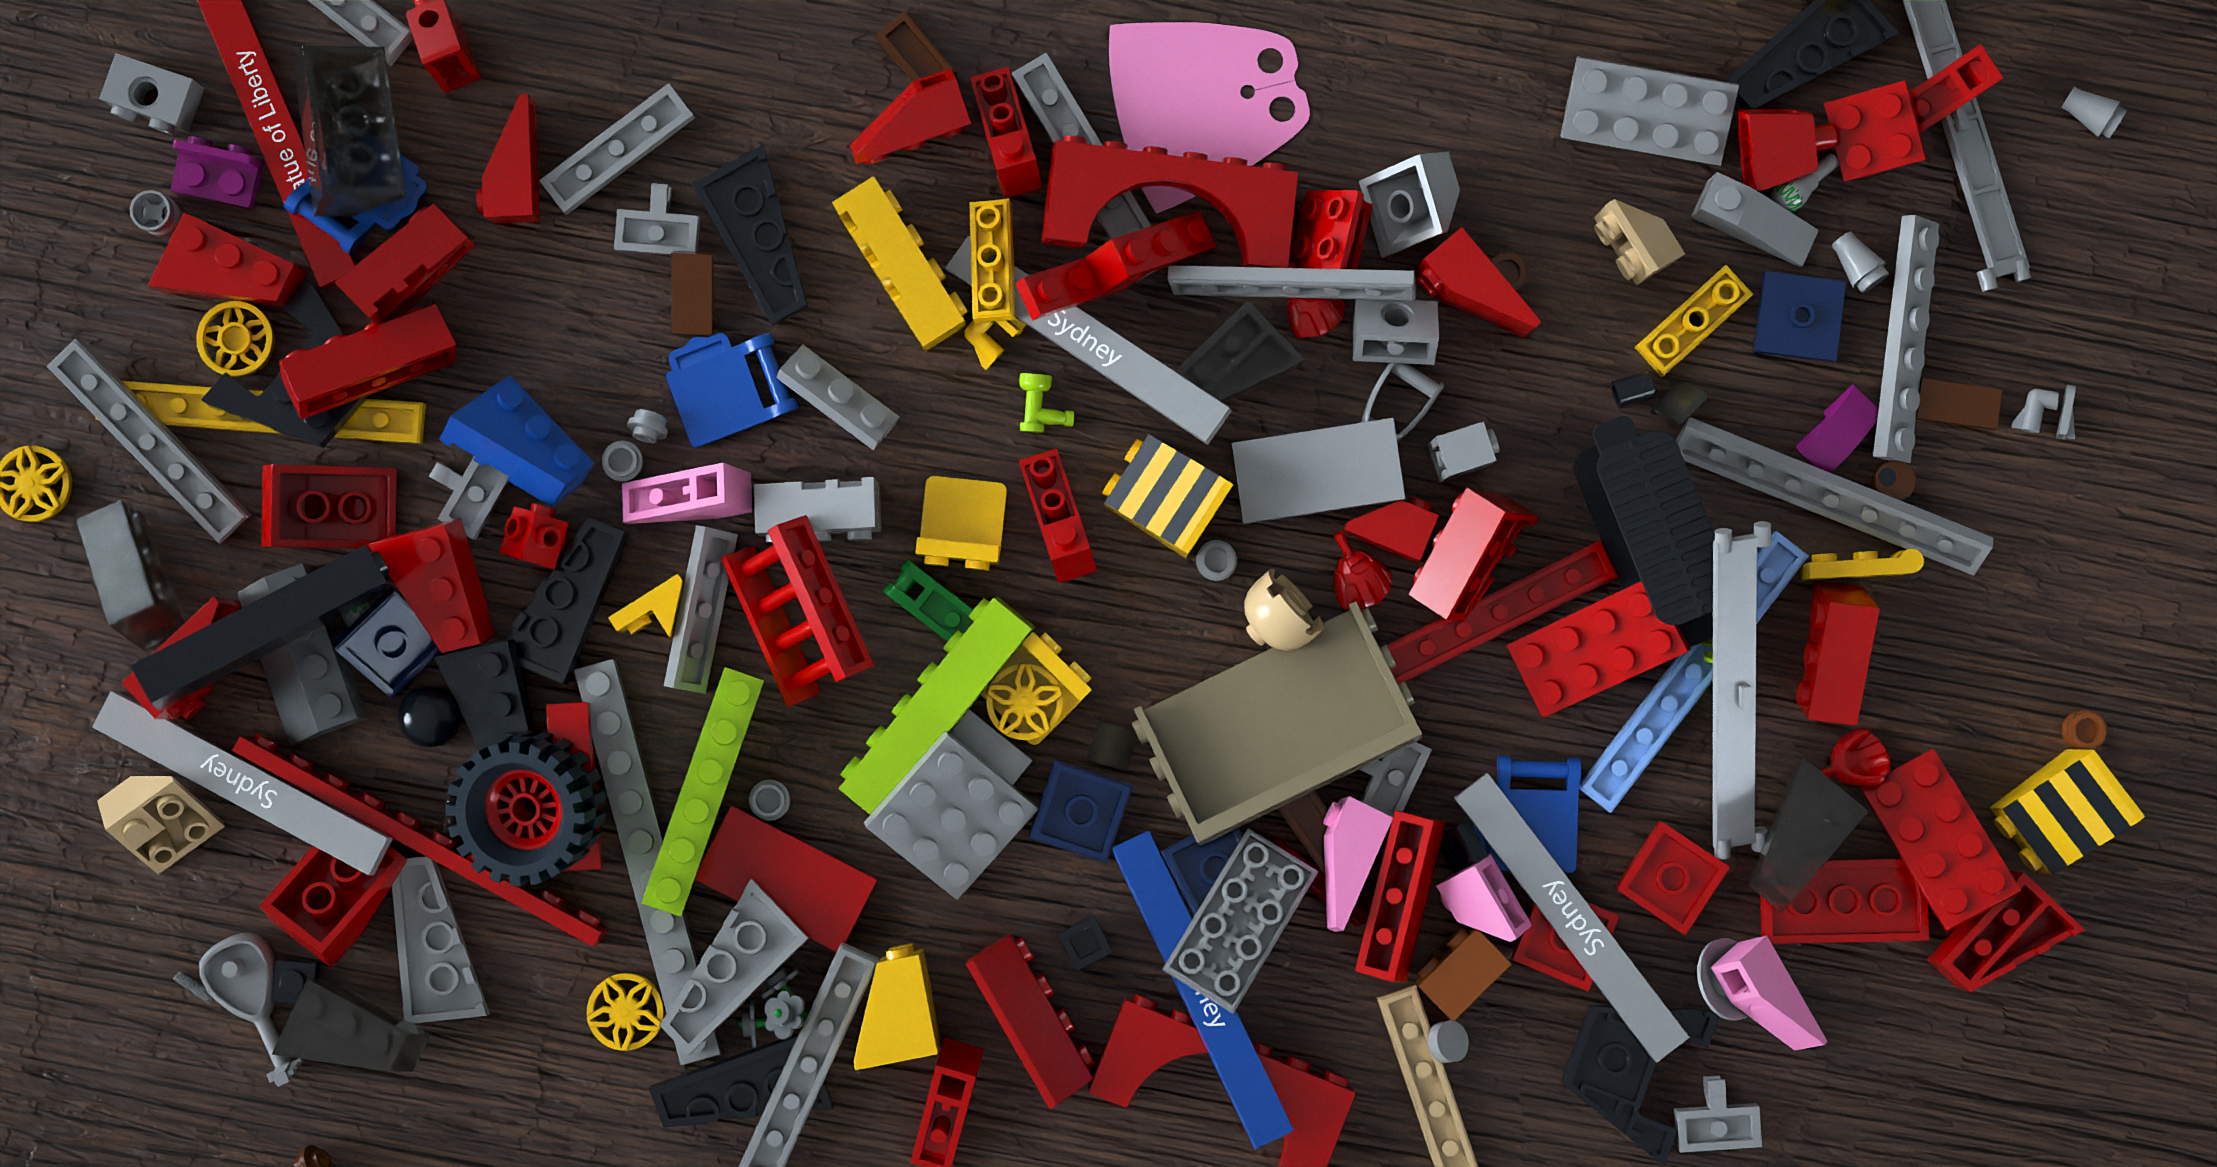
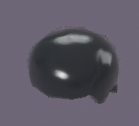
M425 686L411 691L401 701L397 719L400 731L411 743L420 747L431 748L444 745L457 734L462 716L454 697L449 691L439 687Z

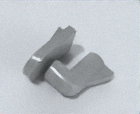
M2067 384L2056 433V438L2075 439L2073 402L2076 386ZM2043 389L2031 390L2027 395L2025 407L2012 422L2011 429L2039 433L2044 408L2057 410L2059 393Z

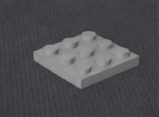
M945 731L864 821V824L869 831L958 900L1039 809L1027 796L950 733Z

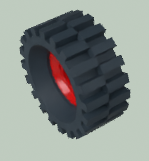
M533 731L522 732L513 737L511 735L477 751L470 756V761L462 764L457 770L456 774L461 778L450 783L447 793L457 796V799L446 804V816H456L457 823L449 826L448 830L451 838L461 835L464 844L456 849L462 858L470 853L473 854L476 860L471 867L475 871L481 873L488 868L492 869L489 879L497 883L510 877V886H522L529 881L531 885H535L556 876L583 859L590 852L588 847L597 843L601 832L595 830V828L605 823L606 812L598 811L597 806L607 801L605 790L595 791L593 783L601 779L597 768L588 773L583 765L590 758L583 751L575 755L570 754L569 751L573 743L563 738L552 744L554 734L542 732L533 736ZM526 798L534 802L536 806L535 815L526 808Z

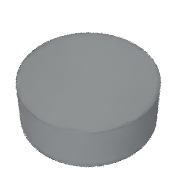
M1221 540L1205 543L1196 556V566L1199 573L1210 581L1227 579L1234 572L1237 565V556L1231 545Z
M1450 1020L1436 1023L1430 1029L1428 1035L1429 1050L1433 1057L1441 1063L1462 1060L1467 1054L1469 1047L1466 1030L1456 1021L1452 1022Z

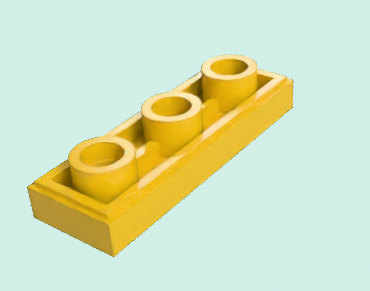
M1010 199L969 202L973 320L975 323L1016 320L1012 202ZM990 256H997L993 262L986 263Z
M1725 265L1634 348L1662 377L1744 304L1753 293ZM1690 314H1695L1700 318L1699 327L1693 326L1690 323Z

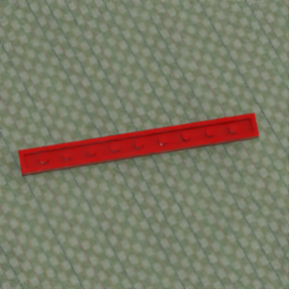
M256 733L254 737L240 736L232 751L588 945L594 947L603 940L608 929L599 925L602 919L594 913L583 908H579L578 912H575L563 905L565 898L545 888L540 893L527 886L529 882L522 886H510V877L500 883L490 880L489 877L492 869L488 868L481 873L475 871L471 865L476 858L472 853L462 858L456 849L457 847H455L458 842L455 838H451L450 835L439 830L432 834L420 828L422 821L417 817L401 810L397 815L385 809L386 801L367 791L360 795L348 788L350 785L348 780L332 772H328L325 776L312 769L315 763L298 753L292 752L288 756L277 750L279 743L275 740Z

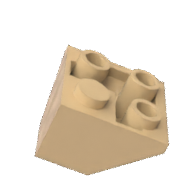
M1616 199L1607 203L1594 217L1597 222L1594 225V229L1599 239L1606 246L1611 244L1619 257L1616 259V264L1620 272L1627 280L1632 278L1636 285L1685 255V252L1662 218Z
M130 776L97 800L105 830L158 875L225 827L224 822L172 776Z

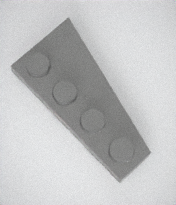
M426 856L406 858V864L392 884L404 1023L414 1024L490 1015L437 862Z
M751 879L747 884L744 893L723 923L724 925L712 944L707 948L691 978L687 980L660 1024L663 1030L687 1055H691L809 939L808 935L754 879Z

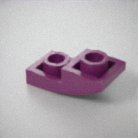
M1852 384L1823 412L1826 418L1796 445L1798 451L1815 467L1832 473L1857 447L1877 422L1879 407Z

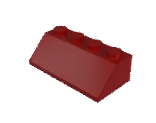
M1009 933L970 956L965 964L1048 1108L1052 1109L1093 1080L1094 1074L1091 1068L1096 1066V1063L1085 1044L1079 1047L1076 1045L1070 1032L1076 1029L1065 1009L1062 1008L1057 1011L1049 997L1054 995L1055 992L1044 973L1042 972L1036 976L1029 961L1034 959V956L1023 937L1015 940L1013 934Z

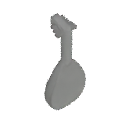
M253 932L236 934L213 945L203 955L199 962V975L208 993L219 1004L236 1016L255 1023L275 1066L274 1071L266 1074L269 1083L274 1081L277 1087H280L290 1082L292 1075L296 1073L295 1070L298 1069L303 1060L301 1057L291 1062L270 1017L275 1006V1002L271 1001L276 957L268 941L259 934Z

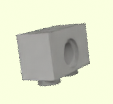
M115 53L99 99L112 107L110 113L132 122H135L136 116H140L150 120L149 127L173 135L174 129L189 133L205 88L191 78ZM157 89L158 96L156 101L151 105L145 106L144 98L147 92Z
M1356 299L1352 323L1353 361L1434 365L1439 341L1438 301Z
M1484 421L1436 436L1427 444L1440 483L1487 468L1497 461L1495 453L1500 451L1493 429L1486 430Z

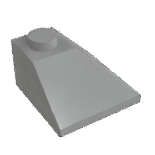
M1449 151L1419 154L1359 181L1361 191L1364 194V201L1373 204L1370 222L1381 258L1391 256L1448 232L1460 192Z

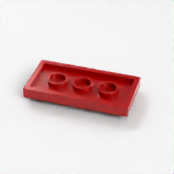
M1642 581L1506 645L1542 718L1691 650L1680 625H1668L1657 618Z
M1934 748L1890 771L1884 783L1860 787L1863 796L1946 933L2021 894L2022 890Z
M1901 858L1759 861L1761 937L1767 936L1771 944L1929 941L1928 902Z

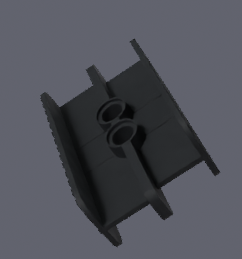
M1620 416L1596 426L1592 433L1596 446L1582 451L1577 456L1574 462V474L1600 539L1619 576L1617 580L1621 590L1642 581L1657 618L1668 625H1680L1690 647L1712 639L1713 541L1715 540V534L1676 440L1664 431H1651L1640 435L1637 433L1633 421L1627 416Z

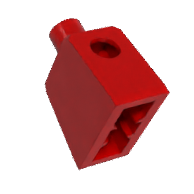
M413 0L416 8L408 10L406 17L422 64L444 93L482 79L460 21L445 0Z
M1801 109L1736 110L1743 184L1757 191H1763L1815 172L1818 168L1817 150L1834 148L1836 146L1837 135L1833 124L1815 126L1813 114Z

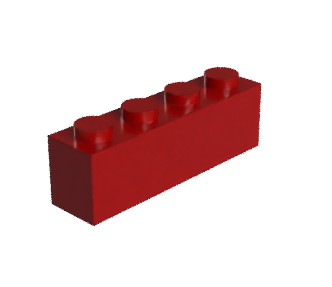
M436 304L426 308L415 307L406 311L403 316L393 320L373 322L357 333L348 336L343 334L337 335L327 340L321 346L309 350L298 349L289 353L284 359L279 360L281 379L302 420L456 363V343Z
M1395 810L1355 968L1356 972L1391 982L1407 981L1446 822Z

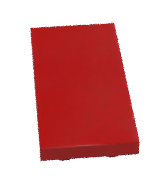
M731 805L695 876V880L736 901H739L749 881L754 879L810 939L836 952L841 942H847L878 881L877 878L734 805Z

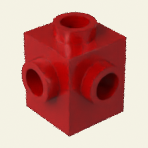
M532 503L530 511L514 506L511 517L505 525V536L499 553L555 569L559 553L566 542V531L569 523L555 519L556 510L534 503Z

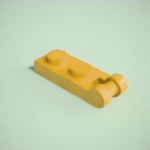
M1916 549L1898 551L1893 553L1890 558L1879 559L1877 551L1852 553L1853 560L1837 561V553L1812 555V562L1802 564L1800 567L1801 581L1905 575L1921 570L1924 565V557Z

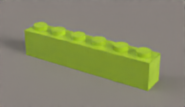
M996 596L990 602L985 598L981 600L969 615V618L974 622L964 634L959 630L955 632L943 647L948 654L942 662L937 665L932 661L917 679L922 686L916 694L911 697L906 693L891 711L897 717L886 729L880 725L866 742L871 749L864 758L860 760L855 756L840 774L845 781L838 789L869 815L872 814L945 731L951 732L1021 646L1022 642L1035 629L1033 624L1000 597Z
M726 667L724 668L641 904L680 917L682 916L764 680Z

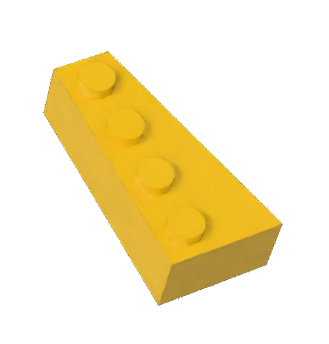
M873 176L832 202L840 219L925 352L966 326L965 320L962 317L968 312L956 292L950 295L946 292L941 284V281L946 279L943 271L934 258L927 261L919 249V247L924 245V242L912 223L906 227L898 215L902 208L891 190L884 193Z

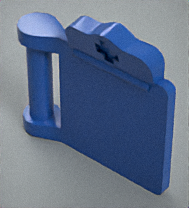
M355 125L310 177L291 192L284 203V209L294 216L298 213L339 241L340 248L349 255H352L376 225L385 232L392 233L403 222L410 220L417 212L419 203L427 194V185L424 180L418 177L420 171L417 165L362 126ZM316 192L356 220L358 224L348 229L309 200Z
M723 333L707 338L694 337L684 347L676 349L669 354V363L672 370L666 373V379L689 441L693 447H702L799 409L796 398H790L786 385L776 378L779 366L771 347L775 345L771 333L759 335L732 347L729 338ZM754 352L757 353L775 401L774 405L764 408L745 357Z
M1498 755L1497 786L1564 873L1574 872L1577 859L1578 801L1581 779L1580 758L1567 757L1566 762L1511 760V756ZM1511 777L1566 778V790L1510 789ZM1473 824L1474 832L1479 836L1487 854L1492 855L1500 871H1509Z

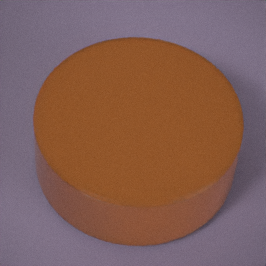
M2079 710L2066 717L2062 726V735L2065 742L2073 749L2095 750L2104 743L2107 737V725L2098 713L2090 710Z

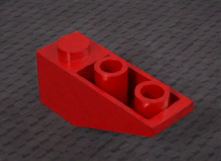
M1009 66L970 77L1003 198L1006 199L1043 189L1036 157Z
M949 68L913 81L850 144L855 163L875 164L884 160L888 156L887 153L899 149L904 151L917 149L923 146L927 139L941 135V137H951L962 132L964 126L970 125L971 121L952 69Z
M1057 448L1018 460L1058 584L1097 572Z

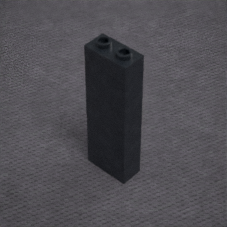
M365 544L138 661L130 667L149 701L159 711L384 594L387 591L386 580L390 578L388 574L390 571L380 553L376 551L371 554Z

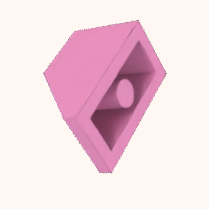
M1491 854L1472 866L1452 873L1436 886L1440 892L1443 905L1452 912L1456 921L1509 942L1517 939L1532 926Z

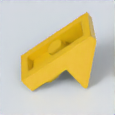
M676 574L608 617L615 630L622 633L629 630L631 635L650 625L652 621L649 616L655 614L667 635L673 638L685 577Z

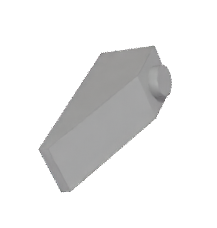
M1718 172L1706 182L1691 215V218L1800 268L1803 266L1819 231L1757 190Z

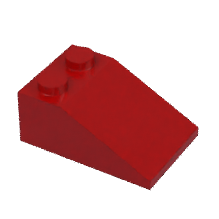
M1462 227L1427 255L1415 271L1419 276L1416 282L1428 297L1433 298L1436 296L1440 302L1519 337L1525 338L1541 323V320Z
M263 465L261 547L357 549L366 544L367 548L371 549L368 544L396 535L397 468Z
M212 597L152 654L241 609V603L238 600ZM134 672L121 683L154 719L174 720L184 717L187 720L204 707L205 702L203 699L212 691L215 682L159 711L149 701Z
M312 846L259 906L271 922L332 968L360 937L403 869L407 859L389 846L373 876L367 875Z

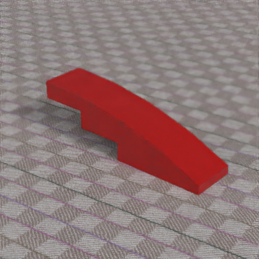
M578 702L546 705L547 732L554 734L552 744L563 738L572 742L573 746L569 753L575 755L583 751L590 758L583 765L588 773L595 770V746L592 745L590 703ZM594 782L593 785L595 791H599V787H597L596 782ZM601 825L596 827L595 830L601 832ZM601 835L597 843L588 847L590 852L583 859L562 872L603 869Z

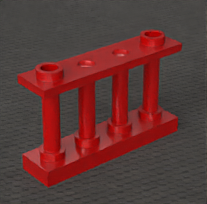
M807 515L777 524L767 530L774 545L759 554L756 547L752 546L721 558L787 707L821 694L816 680L829 673H832L835 682H838L875 666ZM781 560L790 583L775 591L766 568ZM798 598L807 620L792 628L782 606ZM815 635L824 658L808 665L799 643Z

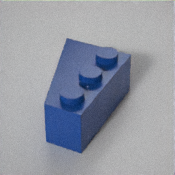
M510 375L451 415L439 438L441 442L448 446H451L453 443L474 455L473 461L484 467L486 464H489L509 476L507 481L551 507L579 488L594 464Z

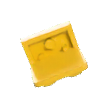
M939 476L929 477L925 485L920 537H917L915 554L919 557H925L924 564L948 566L949 560L965 561V568L984 571H989L990 564L999 565L1007 496L1005 485L997 482Z
M1032 632L999 671L1000 673L1005 668L1015 664H1034L1049 671L1060 685L1063 695L1061 716L1048 733L1039 738L1027 740L1032 745L1039 744L1092 691L1087 685L1092 678L1075 661L1068 667L1057 656L1062 648L1046 632L1040 638ZM1027 670L1023 671L1020 680L1021 686L1029 685L1030 683ZM1017 671L1008 674L999 684H1007L1015 689L1014 680ZM1033 671L1036 679L1034 689L1040 685H1052L1042 674ZM990 684L986 687V689H985V690L982 692V694H981V696H982L985 700H986V698H987V692H988V689H989ZM995 690L994 693L1002 699H1009L1010 692L1008 690ZM1042 691L1039 694L1041 700L1045 701L1056 693L1055 691ZM993 699L994 709L1002 716L1003 711L1008 709L1009 705L1002 706ZM1057 700L1048 706L1040 707L1046 712L1048 722H1050L1055 713ZM1010 713L1007 721L1013 724L1017 721L1018 716ZM1038 713L1031 717L1035 724L1040 728H1044L1041 716ZM1023 718L1022 724L1016 728L1022 734L1036 732L1027 725L1026 718Z

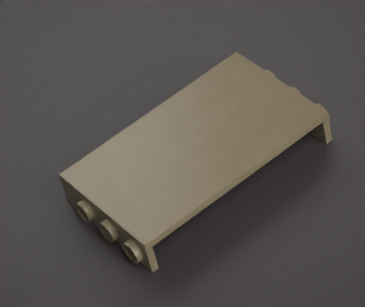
M1355 601L1349 604V611L1324 622V630L1299 649L1291 651L1275 648L1268 649L1145 710L1142 706L1134 709L1138 720L1132 722L1133 728L1141 744L1149 742L1156 755L1149 759L1159 781L1167 778L1173 791L1172 794L1167 796V799L1177 818L1185 816L1200 846L1422 739V732L1409 708L1410 705L1415 703L1404 681L1397 684L1391 672V669L1397 667L1386 644L1381 647L1378 646L1372 634L1378 631V628L1368 608L1361 611Z

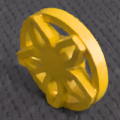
M227 301L216 305L204 315L198 326L196 343L202 360L212 370L222 375L227 372L232 377H245L261 370L267 364L274 349L275 334L271 321L259 308L243 301ZM233 309L238 317V322H231ZM241 309L253 312L259 319L250 320L245 324L246 319ZM224 312L223 327L219 325L209 326L217 315ZM264 326L256 335L252 334L251 330L254 327ZM219 332L217 341L206 336L209 333ZM266 336L265 348L262 352L259 346L253 344V341H261ZM206 343L214 347L220 346L216 353L215 362L207 351ZM250 349L254 350L258 358L256 362L248 358L246 354ZM227 353L231 354V359L222 368L224 356ZM239 356L241 361L250 365L243 369L231 370L238 363Z
M23 446L9 452L0 461V507L8 515L26 522H40L54 517L65 507L72 491V476L68 465L57 453L40 446ZM35 453L48 456L54 463L44 464L40 467V461ZM25 454L28 455L31 466L28 468L24 466ZM17 459L16 466L20 472L15 470L6 471L9 465ZM59 468L51 477L46 473L47 470ZM13 476L15 478L13 485L3 482L4 477ZM62 477L63 486L58 499L55 490L51 489V485L56 484ZM3 489L9 492L16 491L11 496L10 504L5 498ZM48 495L53 506L43 502L42 499ZM21 497L24 498L25 503L16 511L19 499ZM34 501L36 505L47 510L37 515H25L33 507Z
M1020 663L1005 668L993 679L987 692L986 706L992 723L1000 732L1014 739L1031 740L1045 735L1056 725L1063 709V695L1059 683L1049 671L1038 665ZM1027 670L1030 683L1029 685L1021 686L1020 680L1023 671ZM1017 671L1014 680L1015 689L1007 684H999L1008 674ZM1033 671L1042 674L1052 685H1040L1034 689L1036 679ZM995 690H1008L1010 692L1009 699H1002L994 693ZM1042 691H1055L1056 694L1043 701L1039 693ZM993 699L1002 706L1009 705V708L1003 711L1000 721L994 711ZM1057 700L1055 713L1050 722H1048L1046 712L1040 707L1048 706ZM1010 713L1018 716L1017 721L1009 727H1005ZM1038 713L1041 716L1044 728H1040L1035 724L1031 717ZM1023 718H1026L1027 725L1036 732L1022 734L1013 732V730L1022 724Z
M634 973L615 974L603 980L593 990L587 1005V1022L594 1036L605 1046L620 1051L638 1049L649 1043L660 1031V1024L665 1016V1006L658 988L649 979ZM631 980L639 984L631 988L628 995H626L625 988L616 981ZM608 985L619 994V997L615 1000L611 998ZM646 987L647 989L640 1001L634 994ZM603 990L605 1001L610 1006H602L595 1010L597 998ZM651 994L656 1002L657 1016L649 1009H643V1006L648 1003ZM603 1012L609 1013V1021H596L595 1017ZM644 1015L655 1025L642 1024L640 1020ZM614 1024L615 1027L612 1031L614 1041L604 1035L599 1027L608 1028ZM634 1026L638 1030L650 1031L645 1038L631 1043L635 1034ZM620 1028L627 1029L628 1032L624 1043H621Z

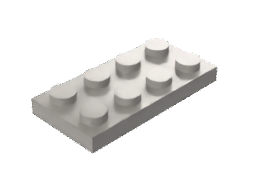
M1577 56L1560 137L1721 166L1739 85Z

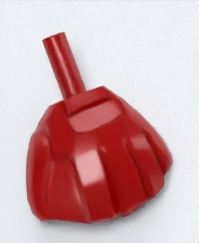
M1294 260L1289 261L1288 268H1298ZM1288 298L1286 311L1291 331L1299 339L1328 334L1329 331L1334 330L1342 321L1346 305L1345 300Z
M1343 531L1336 532L1333 536L1344 555L1338 561L1334 571L1335 574L1333 575V587L1338 604L1344 610H1349V604L1355 601L1360 609H1366L1380 603L1390 591L1393 578L1391 571L1371 554L1361 549L1353 551Z
M1865 727L1856 728L1837 742L1830 758L1832 766L1812 773L1808 777L1811 784L1836 776L1839 782L1858 786L1880 785L1884 783L1890 773V755L1887 753L1884 744L1871 733V730Z

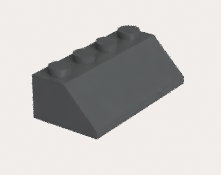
M301 563L261 578L237 593L242 608L317 570V567ZM335 619L260 658L290 746L369 719L350 662L332 646V643L340 636Z

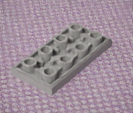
M1394 418L1232 443L1243 524L1406 500Z
M1248 828L1162 970L1233 1014L1318 871Z

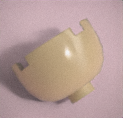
M1270 569L1254 583L1245 598V616L1250 623L1246 630L1250 637L1260 646L1267 643L1278 650L1291 651L1299 649L1324 630L1323 622L1320 616L1314 621L1312 620L1307 611L1313 606L1298 587L1283 574L1275 579V570Z

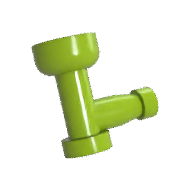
M1021 373L1019 385L1027 393L1024 422L1020 423V431L1044 433V425L1064 424L1066 427H1073L1074 411L1065 410L1063 412L1042 408L1043 392L1051 388L1052 376Z

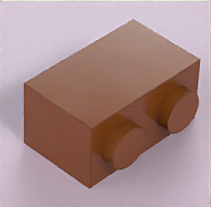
M1464 927L1458 929L1445 943L1449 949L1438 959L1434 955L1431 956L1416 971L1420 977L1414 983L1452 1022L1511 965L1507 958L1479 930L1472 927L1468 930Z

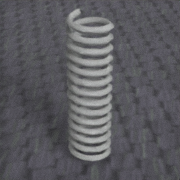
M182 971L178 972L173 980L176 979L178 984L183 985L185 989L190 990L192 994L195 993L199 999L202 998L204 1002L208 1000L207 1004L212 1000L213 997L204 986L199 985L197 981L192 980L190 976L185 975Z

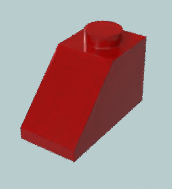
M1409 497L1408 502L1399 500L1348 521L1344 524L1342 531L1349 536L1417 563L1422 558L1439 515L1430 512L1432 505Z

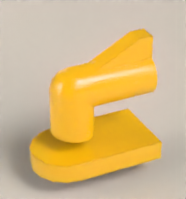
M1017 318L1016 320L995 321L1012 337L1019 336L1027 325ZM972 320L966 327L964 335L967 341L974 346L981 366L988 370L1001 356L1004 349L986 333L994 324L993 322L975 323Z

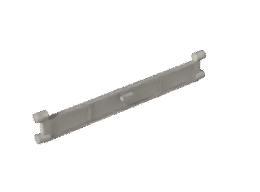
M1903 0L1927 79H1929L1963 56L1945 0ZM1975 97L1943 118L1941 123L1988 268L1976 273L1982 292L1998 288L1996 278L2013 273L2016 283L2032 277L2029 271V262Z
M1765 521L1754 523V534L1732 537L1731 529H1716L1715 540L1713 541L1714 857L1717 859L1730 858L1731 847L1751 844V849L1756 852L1768 850V829L1760 826L1755 827L1757 547H1768L1771 545V523Z

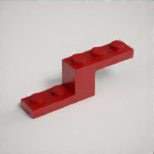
M1197 211L1113 238L1085 258L1023 277L1015 284L1032 321L1123 291L1150 272L1207 254L1215 249L1217 245L1201 211Z

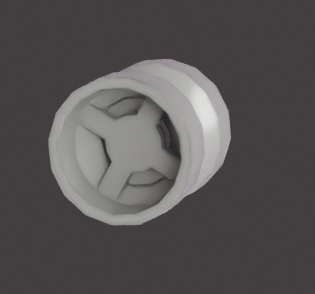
M147 190L137 194L129 208L130 217L134 224L158 237L172 235L182 216L179 204L154 190Z

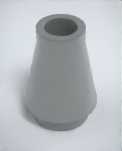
M2075 86L2061 107L2072 114L2097 137L2102 134L2109 139L2127 112L2126 109L2119 106L2120 101L2086 92Z
M1852 231L1847 232L1832 244L1852 288L1858 287L1861 293L1871 290L1889 275L1884 267L1887 263L1862 243Z

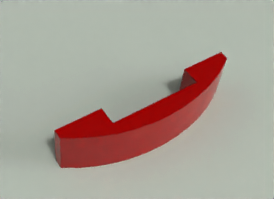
M1982 44L1910 91L1920 133L2004 78Z

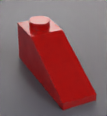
M529 94L519 95L483 173L482 189H477L476 202L478 212L483 213V217L491 224L540 222L536 102Z
M944 1038L910 1161L911 1164L921 1167H952L984 1048Z

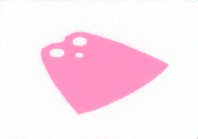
M1153 22L1110 25L1109 66L1112 91L1124 143L1128 145V150L1143 151V148L1147 146L1161 147L1168 150L1167 155L1183 157L1184 152H1199L1208 155L1207 160L1223 162V158L1236 157L1246 159L1248 161L1247 166H1253L1293 138L1309 120L1310 108L1306 93L1294 81L1295 71L1298 68L1295 48L1289 39L1279 34L1260 29L1198 22ZM1273 48L1281 53L1283 64L1279 71L1266 73L1259 68L1257 59L1262 50ZM1245 85H1250L1255 90L1254 96L1250 99H1245L1240 94L1241 88ZM1284 96L1293 101L1295 113L1290 120L1279 122L1271 116L1269 107L1275 98ZM1170 187L1142 188L1156 214L1196 196Z

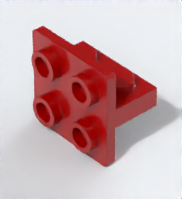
M1308 190L1305 193L1304 201L1300 208V218L1295 239L1291 246L1289 261L1294 260L1298 268L1357 270L1373 204L1363 201L1364 194L1357 190Z

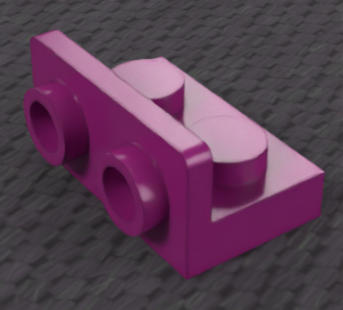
M188 136L187 142L174 139L172 148L179 151L170 188L171 192L254 210L264 163L252 156L253 150L233 144H228L227 150L212 147V141L195 136Z

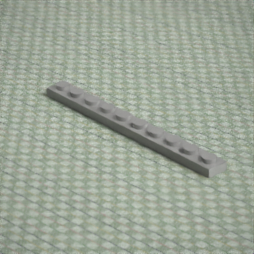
M611 659L575 669L574 672L582 702L590 703L591 735L667 1013L699 964L684 910L680 917L641 904L664 835L616 659ZM716 1030L691 1055H687L674 1041L680 1065L722 1053Z

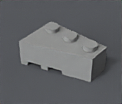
M874 477L862 478V481L840 482L839 479H832L817 483H804L800 481L754 484L755 534L766 536V543H773L767 530L777 524L807 515L819 542L831 541V534L847 533V540H872L873 532H881L880 483Z

